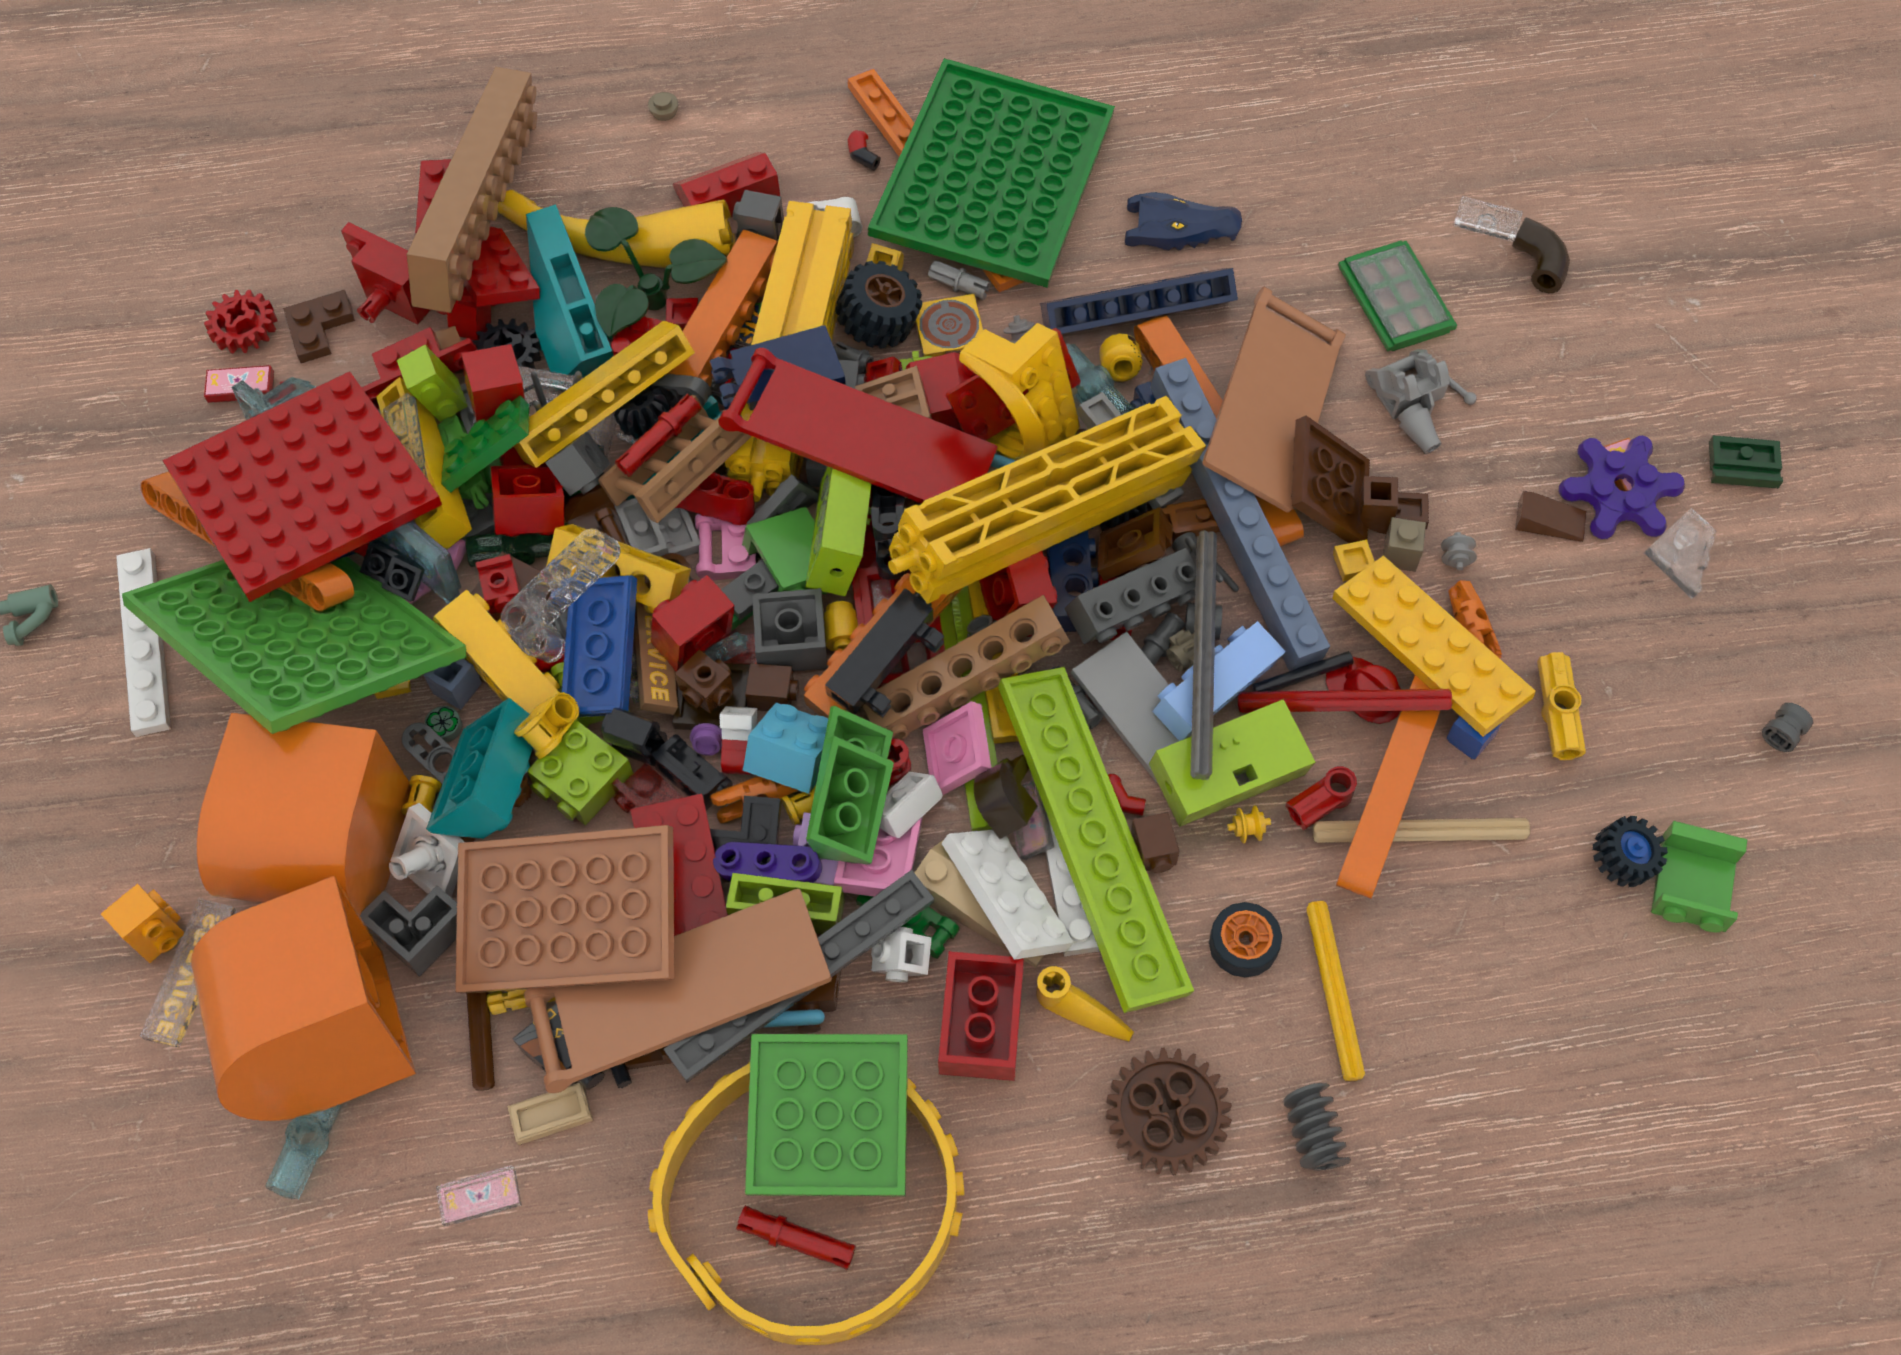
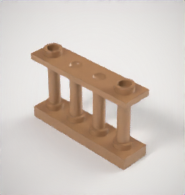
M691 395L700 404L702 409L682 427V432L678 436H673L631 477L623 474L615 464L598 479V482L615 506L618 507L627 497L634 495L648 518L653 522L659 523L752 436L739 431L729 432L721 428L718 423L720 417L716 420L709 418L695 395ZM701 430H704L697 438H695L693 441H690ZM678 451H680V453L674 459L667 463V461L672 456H674ZM654 473H657L651 480H649L645 485H643V483L649 477H651Z

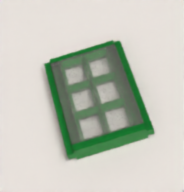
M1400 240L1347 257L1338 263L1340 271L1387 352L1391 350L1393 352L1448 334L1457 328L1455 320L1407 240L1403 242Z

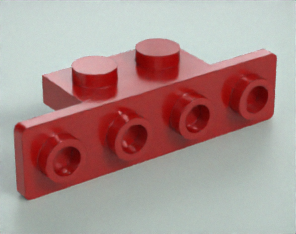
M431 327L426 328L372 353L380 379L363 386L362 389L374 406L380 409L376 396L399 377L403 379L397 363L398 359L426 345L452 373L463 369L461 353L478 349L472 340L467 338L442 350L435 332Z

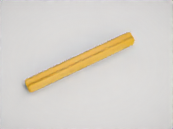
M1314 901L1308 904L1306 910L1343 1079L1345 1081L1361 1080L1365 1075L1328 905L1325 901Z

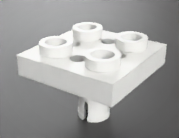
M418 803L408 808L390 860L391 862L389 863L390 872L398 880L405 879L408 876L427 894L438 886L452 897L458 878V843L465 842L458 836L433 834L426 830L432 813Z

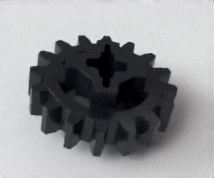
M513 318L509 321V324H504L502 319H498V326L493 327V325L487 323L488 331L476 332L479 340H472L478 350L511 344L521 378L523 379L526 378L525 370L535 371L534 362L541 361L539 351L542 348L539 338H537L534 329L529 330L526 322L517 326L516 320Z

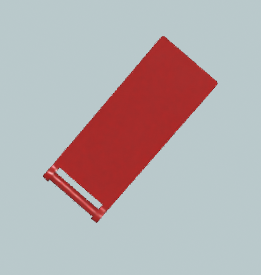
M757 348L751 357L752 365L728 410H724L718 420L720 427L726 431L743 432L921 504L929 498L987 474L998 448L993 443L781 360L766 348ZM764 369H773L774 372L748 421L744 420L740 415Z

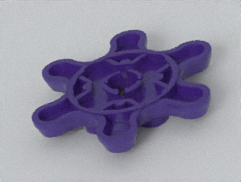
M1642 435L1631 439L1624 453L1608 451L1595 438H1588L1582 441L1578 446L1577 452L1579 457L1587 464L1588 473L1584 477H1570L1563 480L1558 488L1560 496L1566 501H1586L1593 506L1595 517L1590 523V531L1599 539L1612 537L1616 526L1626 520L1637 523L1648 536H1661L1667 528L1665 517L1656 508V502L1662 497H1677L1681 495L1685 489L1683 476L1675 472L1660 473L1655 466L1648 463V459L1653 452L1652 441L1646 436ZM1626 478L1631 484L1632 489L1621 491L1615 486L1614 482Z

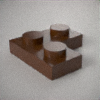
M345 290L283 308L300 363L331 355L325 330L355 321Z

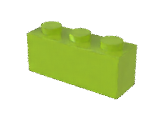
M732 873L726 910L728 915L792 890L800 889L815 932L822 935L842 920L845 900L841 886Z

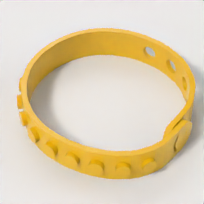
M749 1061L747 1065L732 1074L729 1073L721 1077L702 1099L696 1100L687 1110L685 1118L677 1130L672 1131L663 1147L664 1154L659 1167L653 1170L649 1190L653 1192V1209H648L650 1232L658 1233L660 1242L670 1259L708 1311L716 1306L707 1293L710 1292L727 1314L742 1326L773 1341L792 1345H828L847 1341L879 1327L898 1314L928 1283L945 1255L951 1235L958 1237L963 1213L956 1212L957 1196H964L963 1171L955 1172L953 1157L959 1155L951 1133L944 1135L938 1122L941 1116L934 1104L929 1099L924 1102L922 1097L915 1091L916 1085L908 1078L907 1108L916 1116L929 1134L942 1162L947 1180L946 1207L941 1227L931 1249L910 1278L887 1299L866 1312L842 1322L823 1326H789L768 1321L743 1309L730 1299L719 1287L722 1279L708 1261L701 1264L693 1253L686 1258L694 1270V1273H692L676 1250L671 1235L669 1219L670 1198L675 1178L682 1162L699 1135L728 1105L749 1091Z

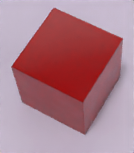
M511 344L461 353L466 388L476 423L482 419L486 421L492 417L496 409L507 400L512 402L520 395L524 398L523 381Z

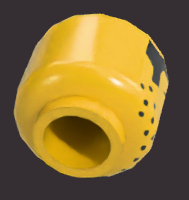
M1121 333L1111 335L1104 340L1100 347L1099 357L1102 371L1109 379L1124 382L1131 380L1140 372L1143 363L1138 342L1130 335Z

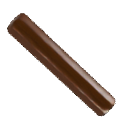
M488 992L466 993L472 1086L476 1091L490 1090L495 1086L490 1011L487 1003Z

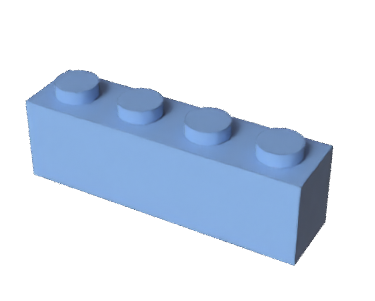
M1258 621L1248 629L1244 626L1237 629L1227 639L1230 644L1225 648L1220 644L1215 647L1213 716L1272 668L1286 652ZM1193 666L1181 676L1184 680L1181 684L1176 686L1172 682L1159 693L1157 697L1161 701L1152 711L1179 741L1186 739L1192 734Z

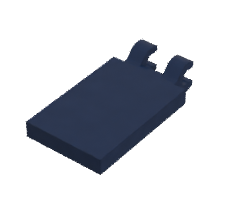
M825 325L730 351L731 359L717 357L710 360L711 372L716 384L726 382L732 378L736 382V384L726 383L719 387L725 410L729 408L752 365L751 357L757 348H766L781 360L841 384H846L845 374ZM764 369L747 401L750 411L755 409L774 372L773 369Z

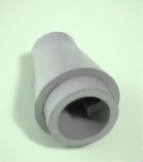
M1417 403L1399 414L1398 419L1401 422L1399 427L1422 449L1424 454H1428L1441 446L1442 443L1438 438L1428 408H1423L1421 403Z

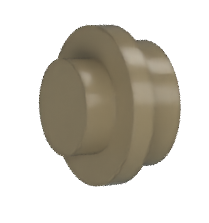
M657 93L649 99V111L658 120H670L676 115L678 100L671 93Z

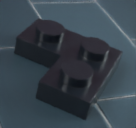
M744 795L741 831L710 829L715 852L719 847L729 842L778 845L782 799ZM736 855L728 857L726 863L732 862ZM771 857L764 858L761 861V865L769 863Z

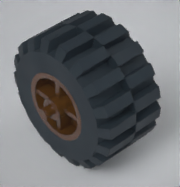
M868 261L864 266L859 264L855 266L854 271L851 270L849 272L835 308L836 314L839 315L837 320L840 325L845 326L844 331L847 335L852 334L855 341L859 343L863 341L866 343V346L872 348L873 345H877L879 349H886L887 345L895 347L899 342L906 340L922 307V300H920L922 297L921 290L916 289L918 284L914 279L908 278L909 274L906 271L901 272L897 269L898 266L893 264L888 266L882 261H878L877 264H874L873 261Z

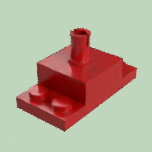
M348 222L341 232L347 244L346 248L352 255V265L367 297L366 301L357 309L359 315L366 321L369 319L370 323H374L380 313L387 309L418 325L431 309L412 306L407 263L408 250ZM437 311L438 313H440V314H442V315H446V314H447V312Z

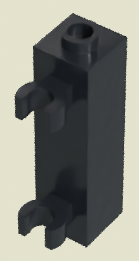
M905 588L825 684L826 694L854 715L866 704L873 712L883 718L891 709V705H889L891 700L876 691L878 686L917 639L933 653H936L944 643L942 640L944 635L935 628L928 626L933 621L932 604H927L920 593L915 592L913 594Z

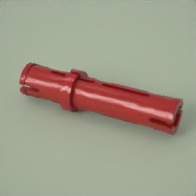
M686 394L672 409L659 415V420L615 460L619 470L628 477H631L668 440L682 432V427L701 411L700 404L695 398Z
M746 1205L740 1214L736 1227L738 1231L769 1241L768 1245L777 1247L781 1245L819 1260L835 1264L845 1270L849 1269L856 1249L854 1244L837 1240L831 1236L789 1222L786 1216L779 1214L778 1217Z

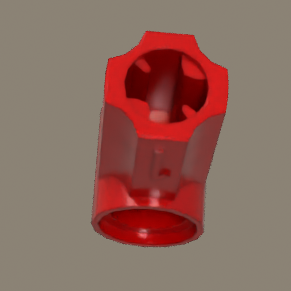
M1343 766L1331 768L1323 779L1286 802V808L1290 817L1297 826L1305 830L1332 811L1348 806L1351 803L1357 786V778L1349 768ZM1333 783L1343 784L1347 791L1336 792L1330 785Z

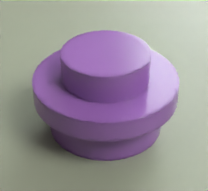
M711 723L696 725L690 734L693 749L702 755L718 753L722 748V729Z

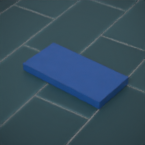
M632 575L570 580L562 693H567L575 699L579 707L578 717L606 716L609 712L612 713L616 707L629 711L637 578Z

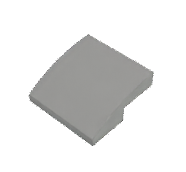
M636 498L622 502L618 507L615 506L630 546L659 557L668 553L687 556L699 552L700 540L687 510L674 508L659 523H656L648 518Z

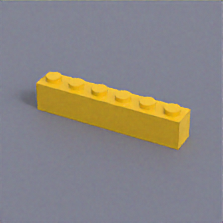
M662 321L529 417V435L513 446L521 459L537 468L692 356L695 351L679 325Z
M399 377L376 396L382 417L401 443L415 435V439L404 447L408 450L416 441V446L410 452L417 451L418 455L411 457L412 459L418 458L420 470L438 493L442 502L441 506L415 519L418 532L442 547L449 549L470 532L472 527L459 489L457 488L450 493L441 484L445 447L434 415L407 390L404 380ZM410 407L412 417L399 425L398 414L401 413V418L403 419L402 412L406 410L407 416V409ZM408 422H412L414 427L410 435L401 437L400 430L402 426L405 427V433L410 429Z

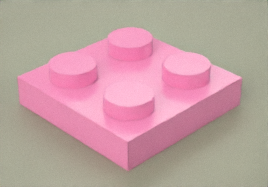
M971 701L923 729L929 775L935 776L943 795L991 768L981 704Z

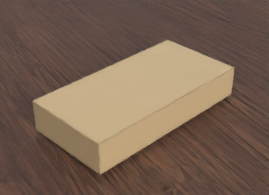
M581 1082L570 1085L559 1093H546L507 1106L518 1145L593 1121L585 1087Z

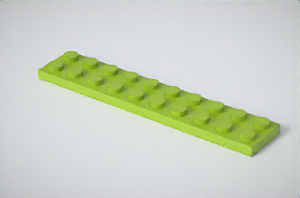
M1065 667L1002 678L998 689L1123 1012L1127 1013L1190 996L1194 992V988Z

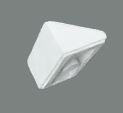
M908 772L887 792L879 828L895 838H900L942 799L943 793L935 776Z

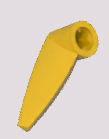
M1049 966L1040 972L1037 979L1036 996L1039 1004L1045 1009L1099 1033L1128 1042L1131 1040L1134 1031L1095 998L1072 985L1070 976L1063 968ZM1053 984L1060 986L1059 990H1055L1053 993L1047 991V986L1051 987Z

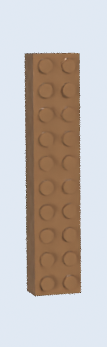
M496 66L407 252L411 302L414 307L451 313L456 300L460 301L462 298L463 284L465 280H470L472 263L480 257L481 243L483 240L488 239L490 222L495 221L497 218L499 202H504L507 183H512L515 165H520L523 147H528L530 131L535 130L537 125V112L533 111V104L536 99V86H532V75L530 72Z

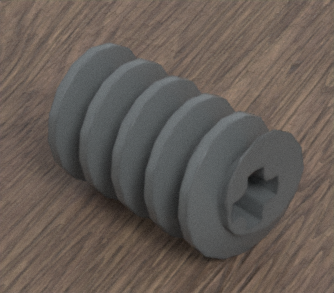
M1314 1083L1303 1086L1289 1093L1283 1100L1284 1106L1292 1109L1287 1115L1288 1121L1296 1124L1292 1128V1136L1301 1139L1296 1143V1151L1306 1154L1300 1159V1165L1302 1168L1314 1171L1334 1169L1351 1162L1349 1157H1338L1337 1154L1346 1148L1347 1145L1346 1142L1333 1140V1137L1343 1130L1342 1127L1329 1126V1122L1337 1118L1338 1113L1335 1111H1325L1324 1107L1334 1102L1333 1097L1321 1096L1320 1092L1330 1086L1328 1083Z

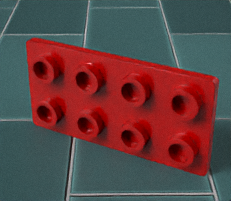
M1053 328L1052 330L1058 333L1072 389L1079 385L1081 380L1061 331ZM977 374L946 393V398L962 432L986 441L1016 423L1001 398ZM1028 389L1023 392L1024 396L1029 392Z

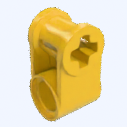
M564 692L558 693L535 707L530 715L515 729L514 734L517 737L522 736L535 749V756L541 759L557 747L563 739V735L578 718V704L571 695Z

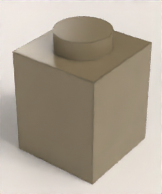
M1391 518L1384 540L1383 555L1398 569L1416 572L1423 553L1426 522Z

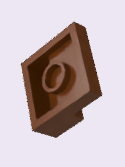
M1160 507L1100 533L1098 573L1104 581L1113 577H1121L1131 569L1145 563L1150 564L1160 559L1161 556L1166 555V549L1172 546L1173 527Z

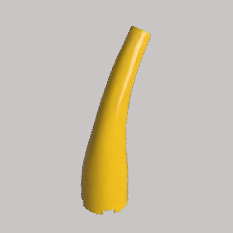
M511 189L506 191L504 202H499L498 212L526 231V214L543 209L538 207L533 200ZM725 200L637 216L635 218L638 222L639 231L634 237L627 239L639 265L656 268H666L667 265L672 264L669 258L671 250L685 240L700 239L706 241L726 257L736 242L735 233H732L728 220L731 218ZM560 215L575 253L633 265L622 244L616 249L607 252L597 251L589 245L585 236V229L589 220Z

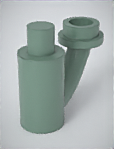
M51 584L8 594L7 600L0 601V615L12 613L14 617L33 613L20 625L15 620L11 621L9 625L3 626V634L8 645H23L24 637L38 628L49 617L53 608L58 607V597Z

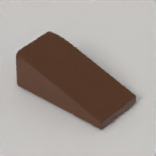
M1523 491L1518 502L1515 530L1583 542L1587 511L1534 492Z

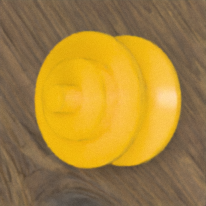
M1253 805L1251 813L1244 814L1239 807L1236 809V815L1232 818L1233 823L1227 824L1228 831L1234 830L1235 836L1240 837L1243 844L1246 843L1248 835H1255L1258 841H1262L1263 833H1266V825H1271V819L1265 818L1263 812H1259L1256 805Z

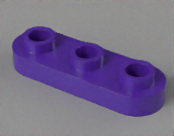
M729 842L717 849L715 852L716 858L713 859L714 868L727 881H731L732 873L814 883L822 873L821 859L812 848L807 846ZM736 855L732 862L726 863L728 857ZM771 857L769 863L761 865V861L764 858ZM806 859L803 866L796 867V863L799 860Z

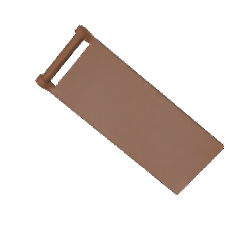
M1263 286L1255 297V305L1202 464L1283 511L1290 512L1293 509L1291 495L1296 420L1307 415L1318 423L1338 352L1346 334L1339 329H1330L1272 295V290ZM1266 307L1272 309L1273 311L1279 313L1280 315H1282V316H1284L1285 318L1291 320L1292 322L1296 323L1297 325L1303 327L1304 329L1310 331L1311 333L1315 334L1316 336L1322 338L1323 340L1327 341V343H1325V342H1323L1322 340L1316 338L1315 336H1313V335H1311L1310 333L1304 331L1303 329L1297 327L1296 325H1294V324H1292L1291 322L1285 320L1284 318H1282V317H1280L1279 315L1273 313L1272 311L1266 309Z
M795 889L674 936V979L529 988L524 992L526 1006L531 1008L543 1058L546 1075L543 1078L545 1089L548 1093H559L576 1081L831 982L832 977L801 890ZM554 997L572 1068L567 1070H561L546 1008V1003Z

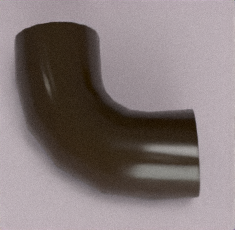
M1526 217L1515 237L1512 247L1522 250L1536 259L1537 266L1531 276L1532 284L1536 289L1544 293L1558 292L1567 277L1570 264L1566 245L1555 231Z

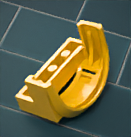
M1036 323L1014 344L984 329L960 352V362L990 385L1004 402L1016 422L986 440L997 445V452L1001 455L1017 461L1074 436L1077 430L1081 428L1056 331ZM1028 389L1029 392L1024 396L1023 392Z

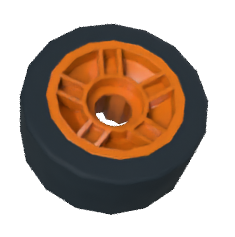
M1248 902L1236 903L1222 910L1213 922L1209 947L1213 959L1221 969L1234 976L1253 977L1268 970L1276 960L1281 947L1282 933L1279 922L1267 909L1258 904ZM1244 935L1250 936L1249 941L1251 944L1244 945L1239 939L1243 938Z

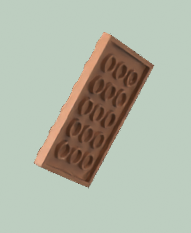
M664 825L458 843L456 993L466 994L674 979L673 827Z

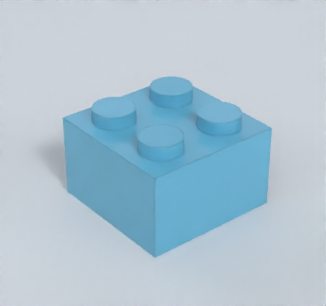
M775 703L748 736L743 771L809 794L817 782L828 718L802 712L788 704Z

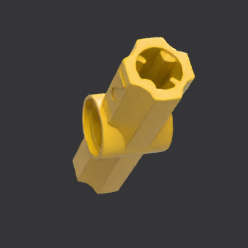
M1551 652L1548 655L1539 657L1537 661L1544 702L1541 708V715L1548 726L1552 757L1558 758L1559 761L1573 760L1574 758L1582 757L1586 752L1579 714L1582 698L1574 685L1570 656L1564 655L1563 652ZM1555 703H1560L1564 705L1567 709H1562L1558 707Z

